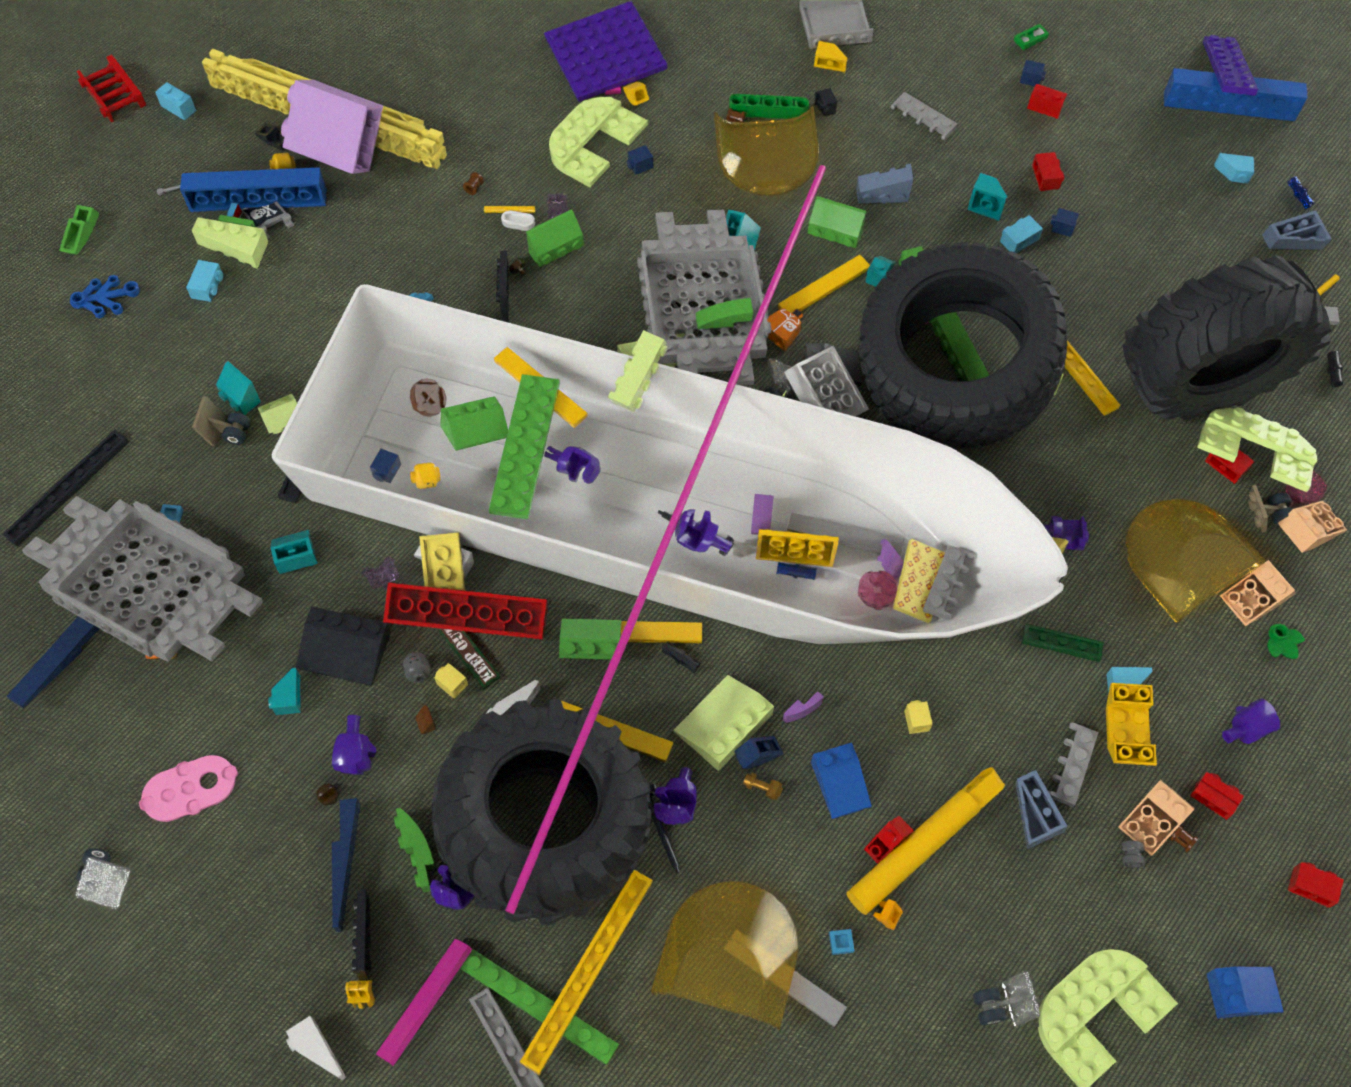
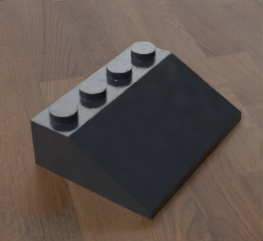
M311 606L304 625L296 669L372 686L391 634L388 624Z

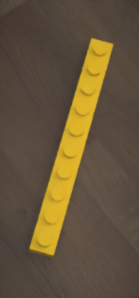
M636 870L632 872L520 1060V1064L538 1075L541 1074L650 888L652 879Z

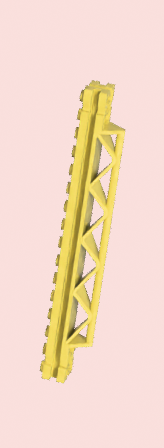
M215 49L209 52L211 59L205 57L202 61L212 87L221 90L224 88L227 93H232L284 114H289L291 104L288 102L287 95L290 87L295 84V80H311L253 58L240 59L231 55L227 57L223 52ZM383 106L375 147L408 158L413 162L420 163L423 161L427 167L438 169L441 165L440 159L444 160L447 156L446 148L442 145L444 143L443 132L432 128L427 130L424 126V120Z

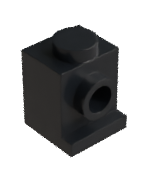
M831 88L815 91L814 105H817L818 110H821L823 116L836 114L837 100Z

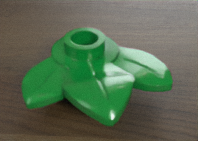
M1283 624L1272 625L1268 631L1270 639L1267 643L1270 654L1275 658L1282 654L1289 659H1297V644L1305 641L1302 634L1295 629H1288Z

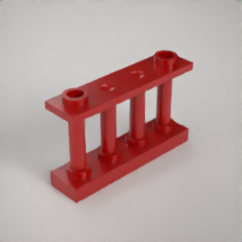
M109 55L106 57L109 63L107 67L86 77L78 70L79 78L77 80L82 88L85 87L99 105V110L103 117H107L112 123L114 122L111 115L112 112L132 102H137L140 108L146 106V102L142 93L113 55ZM109 73H115L114 77L92 87L89 84ZM116 83H122L121 87L101 97L97 94V92ZM125 92L130 93L128 97L108 107L104 104Z

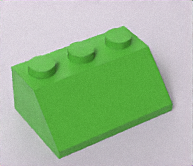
M817 196L809 221L808 234L856 248L863 232L866 211Z
M572 209L526 231L529 254L539 267L549 264L551 261L584 246L583 233Z
M495 396L441 409L440 427L455 451L507 437L508 427L504 411Z
M562 619L559 658L611 660L621 637L622 620Z

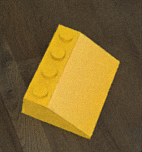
M759 529L756 559L833 567L839 537Z

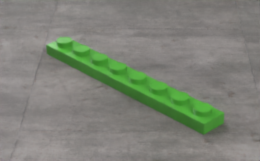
M475 950L471 951L460 967L462 971L541 1023L544 1022L555 1003ZM576 1016L573 1017L563 1034L564 1038L605 1065H608L619 1046L618 1043Z

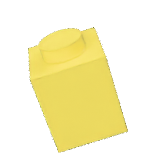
M449 663L445 667H441L434 677L437 685L454 699L468 686L466 677Z
M916 700L907 704L904 712L909 733L930 731L933 724L928 703Z

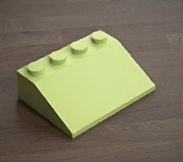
M727 675L673 731L719 771L735 755L734 751L748 741L773 715L774 706L755 690Z

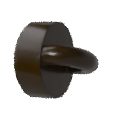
M518 258L511 264L509 271L513 275L518 272L526 275L527 272L523 269L526 262L522 258Z
M323 784L318 788L316 797L322 805H332L338 799V791L332 784Z

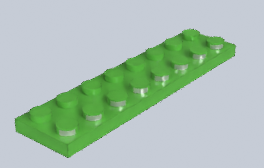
M522 374L488 510L489 514L529 519L560 386L559 379Z

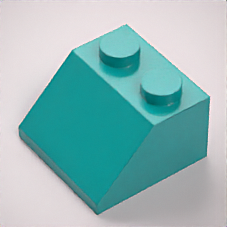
M980 173L973 187L967 210L998 221L1000 220L1007 195L997 178Z
M229 361L226 362L216 383L219 390L218 395L224 402L227 400L234 411H240L243 415H246L261 403L252 381Z

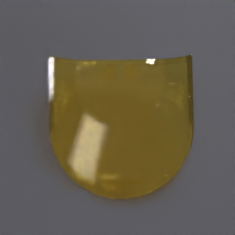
M810 106L807 112L798 117L773 121L731 122L719 117L717 112L714 113L718 163L725 177L738 188L757 195H780L800 187L813 174L817 166L819 154L814 106Z
M1164 500L1146 507L1135 517L1126 536V547L1129 554L1128 561L1131 568L1176 623L1180 622L1182 618L1204 601L1267 562L1223 515L1204 504L1190 500Z
M721 882L697 891L681 905L671 922L651 993L654 995L676 996L742 1014L765 1022L780 1030L798 956L796 929L789 913L772 894L749 883Z

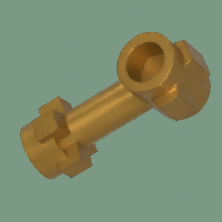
M746 774L743 782L746 788L752 789L754 786L767 791L765 796L773 800H777L783 790L782 783L771 780L769 784L756 779L757 774Z

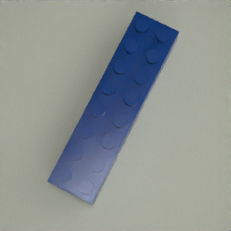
M1174 68L1164 90V106L1295 121L1307 100V83L1253 77L1258 87L1256 96L1222 92L1215 73Z
M320 168L182 173L180 191L190 212L229 210L232 202L238 203L241 210L251 207H264L274 202H278L282 208L326 206L327 189Z

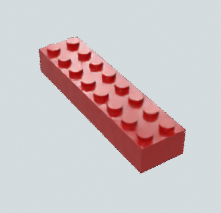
M388 583L383 622L544 640L549 601L547 599Z

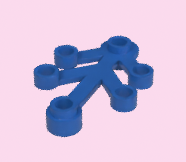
M116 275L109 276L108 281L103 286L99 279H92L83 292H75L70 296V304L75 309L86 308L93 312L96 318H103L105 316L103 307H96L90 303L97 301L110 308L115 315H119L123 312L121 304L109 299L124 295L137 297L140 288L135 281H129L124 285V288L109 291L111 287H117L120 284V280Z

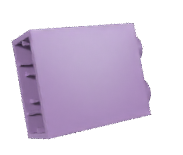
M295 80V84L290 87L287 95L288 102L291 104L289 116L284 120L281 127V133L284 136L283 148L352 174L369 172L383 105L315 80Z

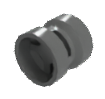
M1139 841L1123 842L1122 850L1125 852L1122 858L1123 865L1132 868L1143 867L1145 860L1141 853L1144 851V843Z

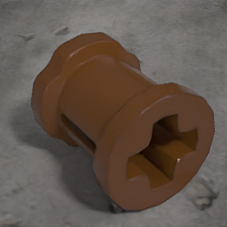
M729 108L726 123L732 122L743 126L746 112H737Z
M472 172L470 179L463 184V189L468 194L475 195L477 188L484 183V178L480 174Z
M1180 825L1169 840H1174L1185 848V852H1188L1196 843L1198 837H1193Z

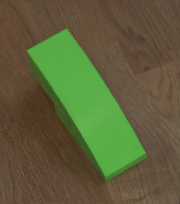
M77 205L73 219L69 218L59 251L77 255L89 239L99 212L91 207Z
M751 298L719 303L696 312L697 328L733 327L734 322L752 321L753 308Z

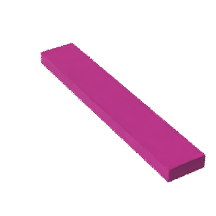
M457 939L452 942L376 1055L394 1066L473 950L470 946Z

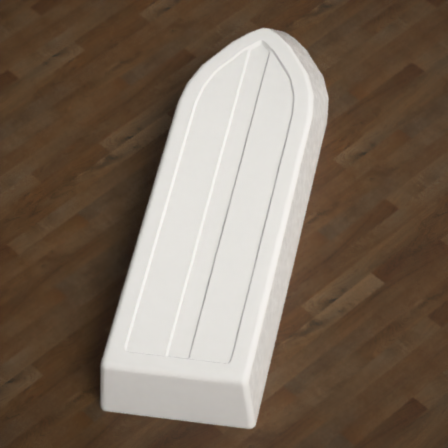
M364 284L355 290L272 452V459L311 501L426 535L459 532L461 545L638 596L669 524L668 520L658 514V510L673 514L728 382L659 364L656 374H652L649 380L651 385L648 391H644L641 397L643 402L640 408H636L635 412H632L614 404L608 398V395L611 391L615 392V382L618 377L625 374L624 365L629 358L633 359V356ZM508 347L542 376L559 379V390L588 413V417L577 427L573 428L558 414L553 412L544 453L545 451L549 452L547 450L548 446H552L561 452L569 446L580 447L599 459L601 472L593 483L587 484L582 479V474L585 470L583 468L580 471L577 482H571L567 474L557 472V462L543 455L529 519L489 514L488 510L506 438L455 451L440 427L441 413L436 416L426 417L413 410L410 400V390L413 384L426 378L438 382L437 384L440 387L442 386L447 397L445 408L495 396L503 408L509 429L520 383L494 362V357ZM736 384L682 511L683 513L688 509H695L693 520L696 522L702 519L705 510L710 511L711 522L719 526L717 535L724 539L728 535L733 537L734 545L726 556L719 554L720 549L710 546L706 552H695L677 543L674 531L646 599L771 636L815 644L948 638L1017 619L1047 604L1063 591L1064 585L1061 582L1059 583L1061 577L1066 576L1068 566L1060 548L1040 520L991 472L953 448L907 430ZM381 448L399 455L401 466L391 484L385 481H377L370 470V466ZM434 463L440 470V482L433 488L418 489L415 483H411L410 472L413 471L416 464ZM755 494L774 496L770 529L772 531H787L791 513H796L904 538L900 556L903 562L910 539L945 553L948 545L973 552L974 558H965L963 563L964 566L969 568L968 573L960 572L957 581L963 584L962 589L954 588L950 596L955 598L957 602L955 605L947 604L945 609L946 612L951 614L950 619L946 620L932 615L931 622L926 623L894 610L893 606L900 576L895 581L889 579L881 565L882 562L877 561L878 556L881 555L879 553L838 544L833 567L757 560L758 535L751 534Z

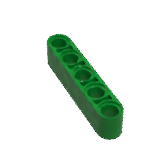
M733 94L729 98V108L737 112L745 111V117L803 120L808 116L809 100L805 97Z

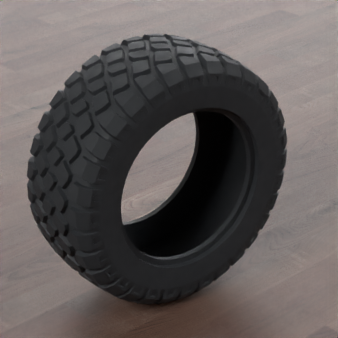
M968 242L954 243L953 246L943 244L936 246L935 250L928 248L917 253V257L910 256L903 260L900 267L895 266L887 273V278L880 280L875 287L876 292L871 293L866 306L868 308L864 309L861 321L863 325L860 327L859 340L862 342L859 345L860 358L863 359L861 362L863 375L867 376L864 379L867 388L872 393L871 397L876 406L882 407L880 412L888 421L894 420L892 424L896 428L910 431L953 449H957V445H960L963 449L976 448L977 444L984 447L995 444L997 439L999 441L1014 436V432H1021L1030 425V421H1035L1054 396L1063 373L1067 352V326L1059 295L1054 286L1051 285L1050 280L1043 272L1038 270V267L1029 260L1024 261L1022 256L1012 251L1006 253L1005 248L995 245L989 248L984 243L974 242L972 245H968ZM960 311L977 312L1000 321L1013 333L1020 346L1012 360L999 371L978 380L964 382L943 380L927 374L909 359L905 348L914 333L925 323L940 315Z

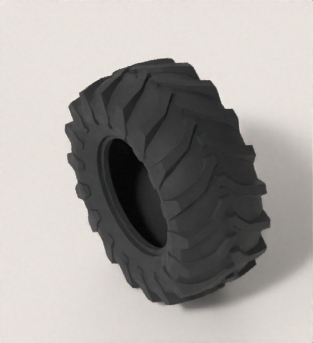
M1273 256L1263 261L1257 257H1252L1233 267H1229L1226 264L1219 266L1207 276L1198 280L1191 278L1184 282L1181 289L1172 294L1160 296L1155 307L1138 314L1136 317L1138 325L1125 331L1126 343L1122 346L1126 365L1131 371V380L1149 410L1154 415H1160L1164 420L1177 417L1189 420L1205 413L1210 415L1216 409L1228 408L1236 404L1238 406L1246 404L1261 393H1270L1275 390L1278 384L1284 380L1298 376L1302 373L1300 369L1303 366L1318 360L1320 357L1318 350L1330 344L1329 333L1332 330L1327 311L1321 303L1322 298L1313 282L1295 261H1286L1281 256Z
M550 699L540 707H531L526 700L516 701L501 715L493 711L484 714L470 732L464 731L457 738L446 760L439 769L432 799V828L438 853L443 863H447L452 874L451 879L455 884L475 895L474 902L480 908L503 911L505 919L512 922L537 918L541 925H551L570 915L578 918L588 914L604 900L614 896L628 880L641 858L648 839L651 821L649 794L651 792L649 783L641 774L638 766L641 760L638 752H632L621 742L619 738L622 731L616 725L605 727L599 722L594 721L569 781L583 793L589 802L593 813L592 823L582 835L572 842L560 847L540 850L514 914H510L505 910L531 851V847L513 841L498 828L490 812L491 805L504 787L519 778L535 774L552 775L561 778L590 709L585 707L577 712L564 709L561 700Z

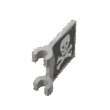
M278 202L264 207L242 209L246 218L254 221L256 228L264 229L267 239L270 236L267 234L266 228L280 221H283L288 229L294 226L291 216L283 210Z

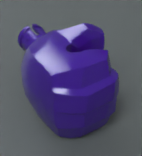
M548 446L547 450L549 452L545 451L544 453L546 458L557 462V472L567 474L571 482H577L580 471L583 468L585 470L582 474V479L587 484L593 483L601 472L599 459L583 448L569 446L561 452L552 446Z
M688 509L681 514L675 528L677 543L689 550L700 553L706 552L710 546L716 547L726 554L728 553L732 542L717 535L719 526L711 522L710 511L705 510L699 522L693 520L695 509Z
M1052 516L1049 525H1043L1051 537L1069 541L1065 549L1082 551L1085 548V544L1089 541V532L1084 516H1081L1079 520H1062V517Z
M1261 698L1252 702L1247 707H1236V715L1232 720L1233 728L1223 731L1222 737L1227 743L1240 739L1242 742L1250 744L1280 730V720L1273 705Z
M358 715L347 716L346 733L338 734L334 743L332 766L334 770L344 774L363 775L365 771L372 768V762L369 757L376 755V748L369 741V738L366 735L359 734L361 717Z
M682 767L678 778L670 779L665 787H658L655 790L654 795L661 801V803H655L654 805L655 816L664 824L681 825L693 820L697 790L696 786L690 782L693 775L690 768Z
M441 865L438 872L443 877V883L433 879L430 885L431 895L436 903L443 907L455 910L464 909L473 900L475 895L455 884L451 879L452 874L448 866Z

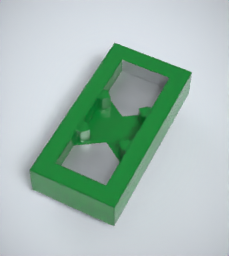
M1038 24L1015 35L1013 41L1022 50H1025L1047 39L1049 33L1041 24Z

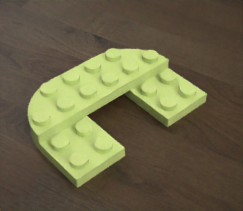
M596 97L584 100L552 132L549 140L551 160L561 172L591 188L610 167V162L583 148V146L598 130L630 145L646 128L648 120L621 106V101L612 97Z
M1239 407L1235 409H1216L1210 413L1202 428L1197 448L1234 462L1238 454L1241 437L1275 451L1271 478L1305 492L1309 490L1313 467L1317 462L1316 449L1300 436L1297 430L1288 429L1277 422L1268 421L1260 415L1248 413Z
M1103 950L1092 954L1050 990L1040 1005L1038 1011V1031L1041 1041L1048 1053L1078 1087H1090L1116 1062L1085 1026L1112 999L1121 1006L1144 1033H1147L1178 1004L1146 969L1148 966L1128 952Z

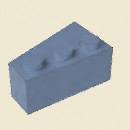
M907 164L906 168L898 170L890 168L889 172L881 174L878 171L858 176L856 185L858 203L908 202L913 182L911 164Z
M1316 210L1271 224L1262 234L1269 249L1322 250L1332 240Z
M1036 770L1017 778L1016 790L1028 850L1064 833L1067 825Z

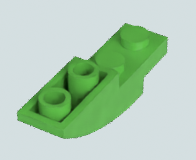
M398 808L396 809L397 816L394 817L396 829L400 828L401 836L398 837L400 849L404 848L407 855L410 854L413 867H417L418 874L414 875L417 888L421 887L424 893L431 891V882L428 870L436 868L434 857L417 824L406 812Z

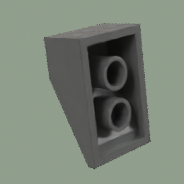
M826 343L806 344L805 360L833 345ZM834 346L855 385H861L858 352Z

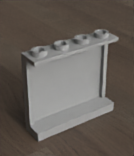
M800 0L799 9L809 48H817L819 41L833 43L836 46L872 42L873 28H869L862 0Z

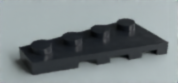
M500 251V258H497L498 269H496V302H500L502 321L509 323V262L507 251Z
M366 889L357 890V899L353 900L354 912H357V916L353 919V930L356 932V938L352 940L353 952H356V957L352 959V971L357 974L359 981H371L367 973L368 970H372L369 950H367V948H371V938L369 930H366V928H370V899Z

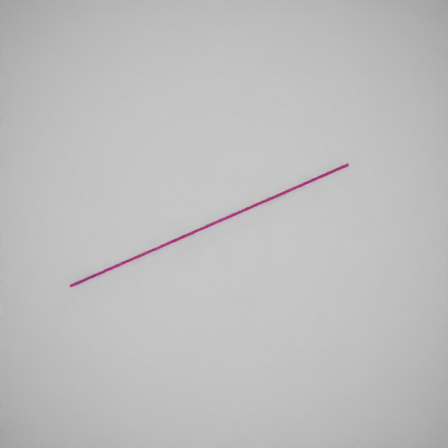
M823 165L819 166L506 907L505 911L510 914H514L825 173L826 167Z

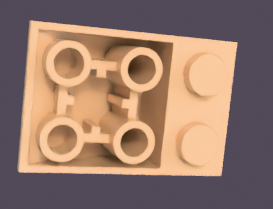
M1323 501L1295 508L1288 513V517L1278 522L1302 553L1312 550L1347 531L1342 520L1337 518L1331 511V507Z
M1268 560L1220 595V597L1240 621L1247 626L1294 596L1295 590Z
M1160 779L1118 827L1132 840L1144 843V850L1152 856L1192 813L1194 807Z

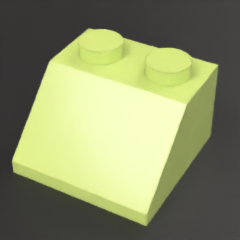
M292 394L257 407L269 434L272 432L273 434L280 433L286 427L297 405Z

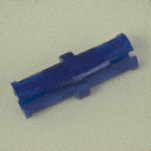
M1297 176L1290 178L1287 184L1293 190L1294 197L1298 198L1304 209L1312 207L1311 204L1314 205V201L1307 193V188L1303 187Z
M778 562L776 574L793 576L794 579L799 577L815 580L817 568L799 566L800 564L798 563L793 565Z

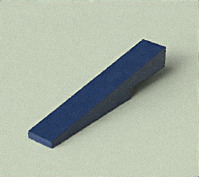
M78 616L7 695V698L22 708L28 705L82 653L81 647L100 628Z
M357 798L340 800V841L332 842V925L336 932H342L360 811V803Z

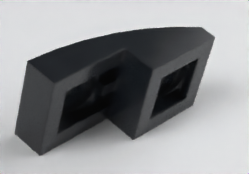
M265 123L255 133L258 138L272 147L282 151L285 149L283 148L284 136L279 132L277 126Z

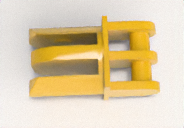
M372 981L346 982L347 1003H352L354 1008L358 1005L359 1009H364L366 1003L369 1008L372 1007L375 1002L371 990Z

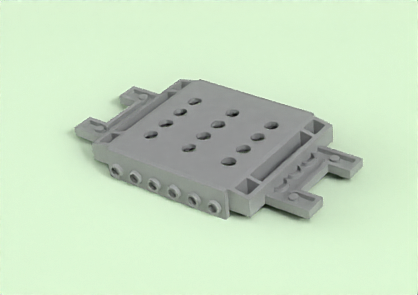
M707 210L708 224L675 225L673 212L656 213L655 220L658 240L642 241L641 256L637 258V265L640 268L639 279L643 285L641 286L642 297L644 296L645 323L649 328L647 332L664 339L667 343V351L663 357H660L658 363H677L678 369L696 374L700 372L733 371L765 294H762L763 281L759 279L760 266L756 263L758 261V254L754 252L753 245H749L748 248L746 236H729L724 210ZM707 272L711 277L704 278L701 274ZM726 272L729 276L723 278L719 273ZM690 273L694 278L686 279L684 275ZM673 274L676 276V279L669 280L667 275ZM751 298L753 308L752 321L734 322L733 327L697 328L695 313L710 307L706 304L707 301L712 300L719 304L727 299L732 301ZM695 301L698 303V306L693 308L688 303ZM673 302H677L681 305V307L675 309L671 306V304ZM768 309L739 375L737 385H754L755 380L751 359L766 357L768 333H771V324L767 322ZM735 328L738 330V333L731 334L728 330ZM718 329L721 333L713 335L711 330ZM700 330L703 332V335L695 336L693 331ZM682 331L685 333V336L677 337L675 333Z
M76 496L63 509L65 514L76 520L51 545L35 537L22 550L24 555L51 569L39 583L45 592L53 596L52 600L56 604L130 645L137 651L149 657L155 655L167 662L172 659L183 645L213 661L225 645L224 642L211 636L212 633L234 608L251 617L263 603L262 598L237 585L245 576L242 566L230 560L229 551L225 547L215 545L209 538L199 536L194 530L184 528L178 521H172L163 513H157L147 504H141L137 501L133 503V507L119 499L107 512H104ZM133 542L140 543L137 549H129V545ZM119 556L127 557L123 563H117L116 559ZM163 559L170 560L167 566L162 567L159 563ZM106 570L114 571L110 577L102 576ZM150 573L157 574V578L154 580L146 579ZM194 576L201 577L199 583L192 584L190 582ZM92 584H100V588L97 591L89 590ZM137 587L144 588V592L142 594L136 595L133 593L134 589ZM182 590L188 591L186 597L179 598L177 596ZM122 602H131V606L129 608H120ZM169 604L176 606L172 612H166L164 609ZM155 619L163 620L160 626L153 627L151 625Z

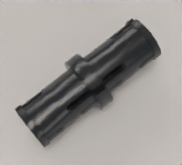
M1331 351L1327 354L1329 364L1327 372L1330 374L1331 386L1340 387L1343 385L1341 373L1343 366L1340 364L1339 352Z
M669 641L666 642L661 650L662 653L675 660L676 664H681L692 673H695L701 665V662L688 655L687 651L677 648Z

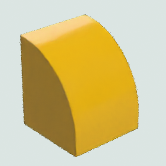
M634 82L623 87L632 105L636 106L649 100L645 84Z

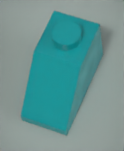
M882 256L875 257L868 268L865 283L876 287L882 278H887V273L893 269L896 262Z
M292 668L272 688L268 704L269 708L276 715L301 713L300 674L296 668Z

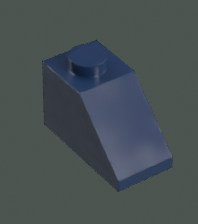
M775 736L750 738L734 751L743 769L756 768L784 754Z

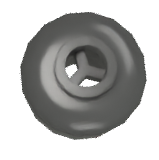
M412 652L403 661L404 673L409 681L423 682L431 673L428 658L422 653Z

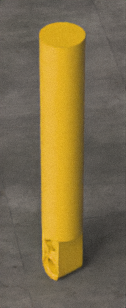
M990 767L983 770L962 790H959L847 891L846 894L849 900L862 914L867 915L1003 790L1005 784L994 768Z

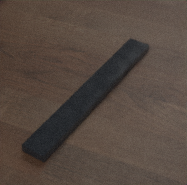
M114 429L2 535L16 547L22 544L129 443L128 439Z

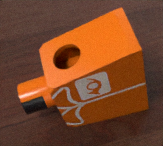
M782 308L767 319V322L771 324V333H768L767 338L784 351L788 349L801 331L802 322L800 319L803 317L801 311L795 309L790 313L785 308Z

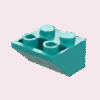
M728 210L726 222L729 236H746L748 248L749 245H753L755 251L761 227L746 213Z
M309 530L271 540L270 548L273 561L279 574L318 564Z

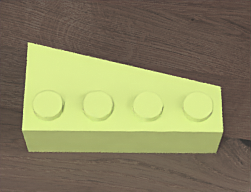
M198 217L192 229L197 244L216 252L220 251L227 257L232 256L244 264H251L256 269L268 244V239L262 228Z
M643 330L632 351L633 359L629 358L624 365L625 374L617 378L615 392L611 391L608 395V398L614 404L632 412H635L636 408H640L643 402L641 397L644 391L647 392L651 385L649 380L652 374H656L659 368L658 361L667 351V343L664 339Z

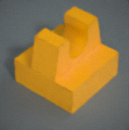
M890 899L888 901H881L879 905L883 909L882 913L875 912L873 916L887 928L894 930L903 911L896 901Z

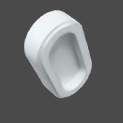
M506 211L501 216L502 224L507 228L528 231L535 226V219L531 214Z

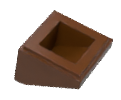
M425 705L416 715V721L421 734L436 730L429 708Z

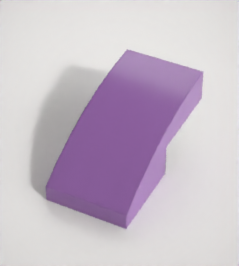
M755 494L751 534L758 535L759 529H771L773 495Z
M816 692L805 704L797 700L784 713L783 721L785 723L792 722L810 714L822 704L823 696Z

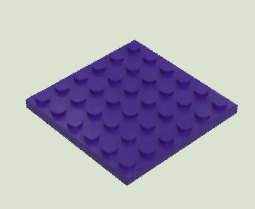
M632 1L544 32L545 39L578 102L668 69L665 59Z

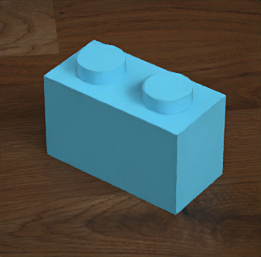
M168 82L155 92L160 105L183 120H186L196 111L191 96Z
M1029 215L1024 219H1019L1014 225L1007 226L1002 231L1000 242L1009 251L1018 253L1039 240L1043 228Z
M198 260L186 287L192 299L212 301L213 296L217 293L219 282L223 279V272L219 264Z

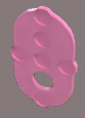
M214 755L201 757L191 762L184 761L178 763L176 767L155 775L147 782L142 792V798L139 801L140 809L145 811L151 818L161 822H169L187 815L194 816L199 814L201 810L219 804L231 794L238 775L237 769L226 759ZM207 773H215L218 776L217 784L210 789H204L200 783L201 778Z

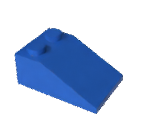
M852 743L813 754L811 764L832 819L871 807L860 762Z
M1272 967L1215 968L1207 973L1217 1019L1284 1012Z

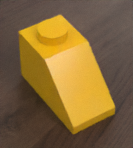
M819 41L814 67L845 72L847 57L835 44Z

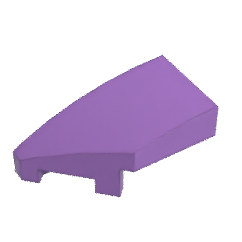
M882 539L880 542L882 544L881 555L878 556L877 561L882 562L881 565L889 579L895 581L901 575L904 562L893 546L886 539Z

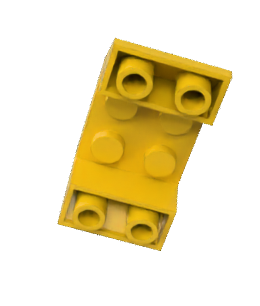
M1110 684L1106 705L1107 748L1114 763L1157 765L1156 745L1150 744L1149 709L1153 706L1152 685Z

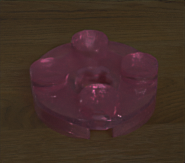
M1313 470L1311 487L1307 492L1288 484L1285 488L1293 501L1309 505L1320 501L1327 490V485Z
M869 571L861 577L857 594L867 606L876 610H882L894 602L897 593V583L894 577L885 571ZM880 586L881 593L875 592L873 587L877 588Z

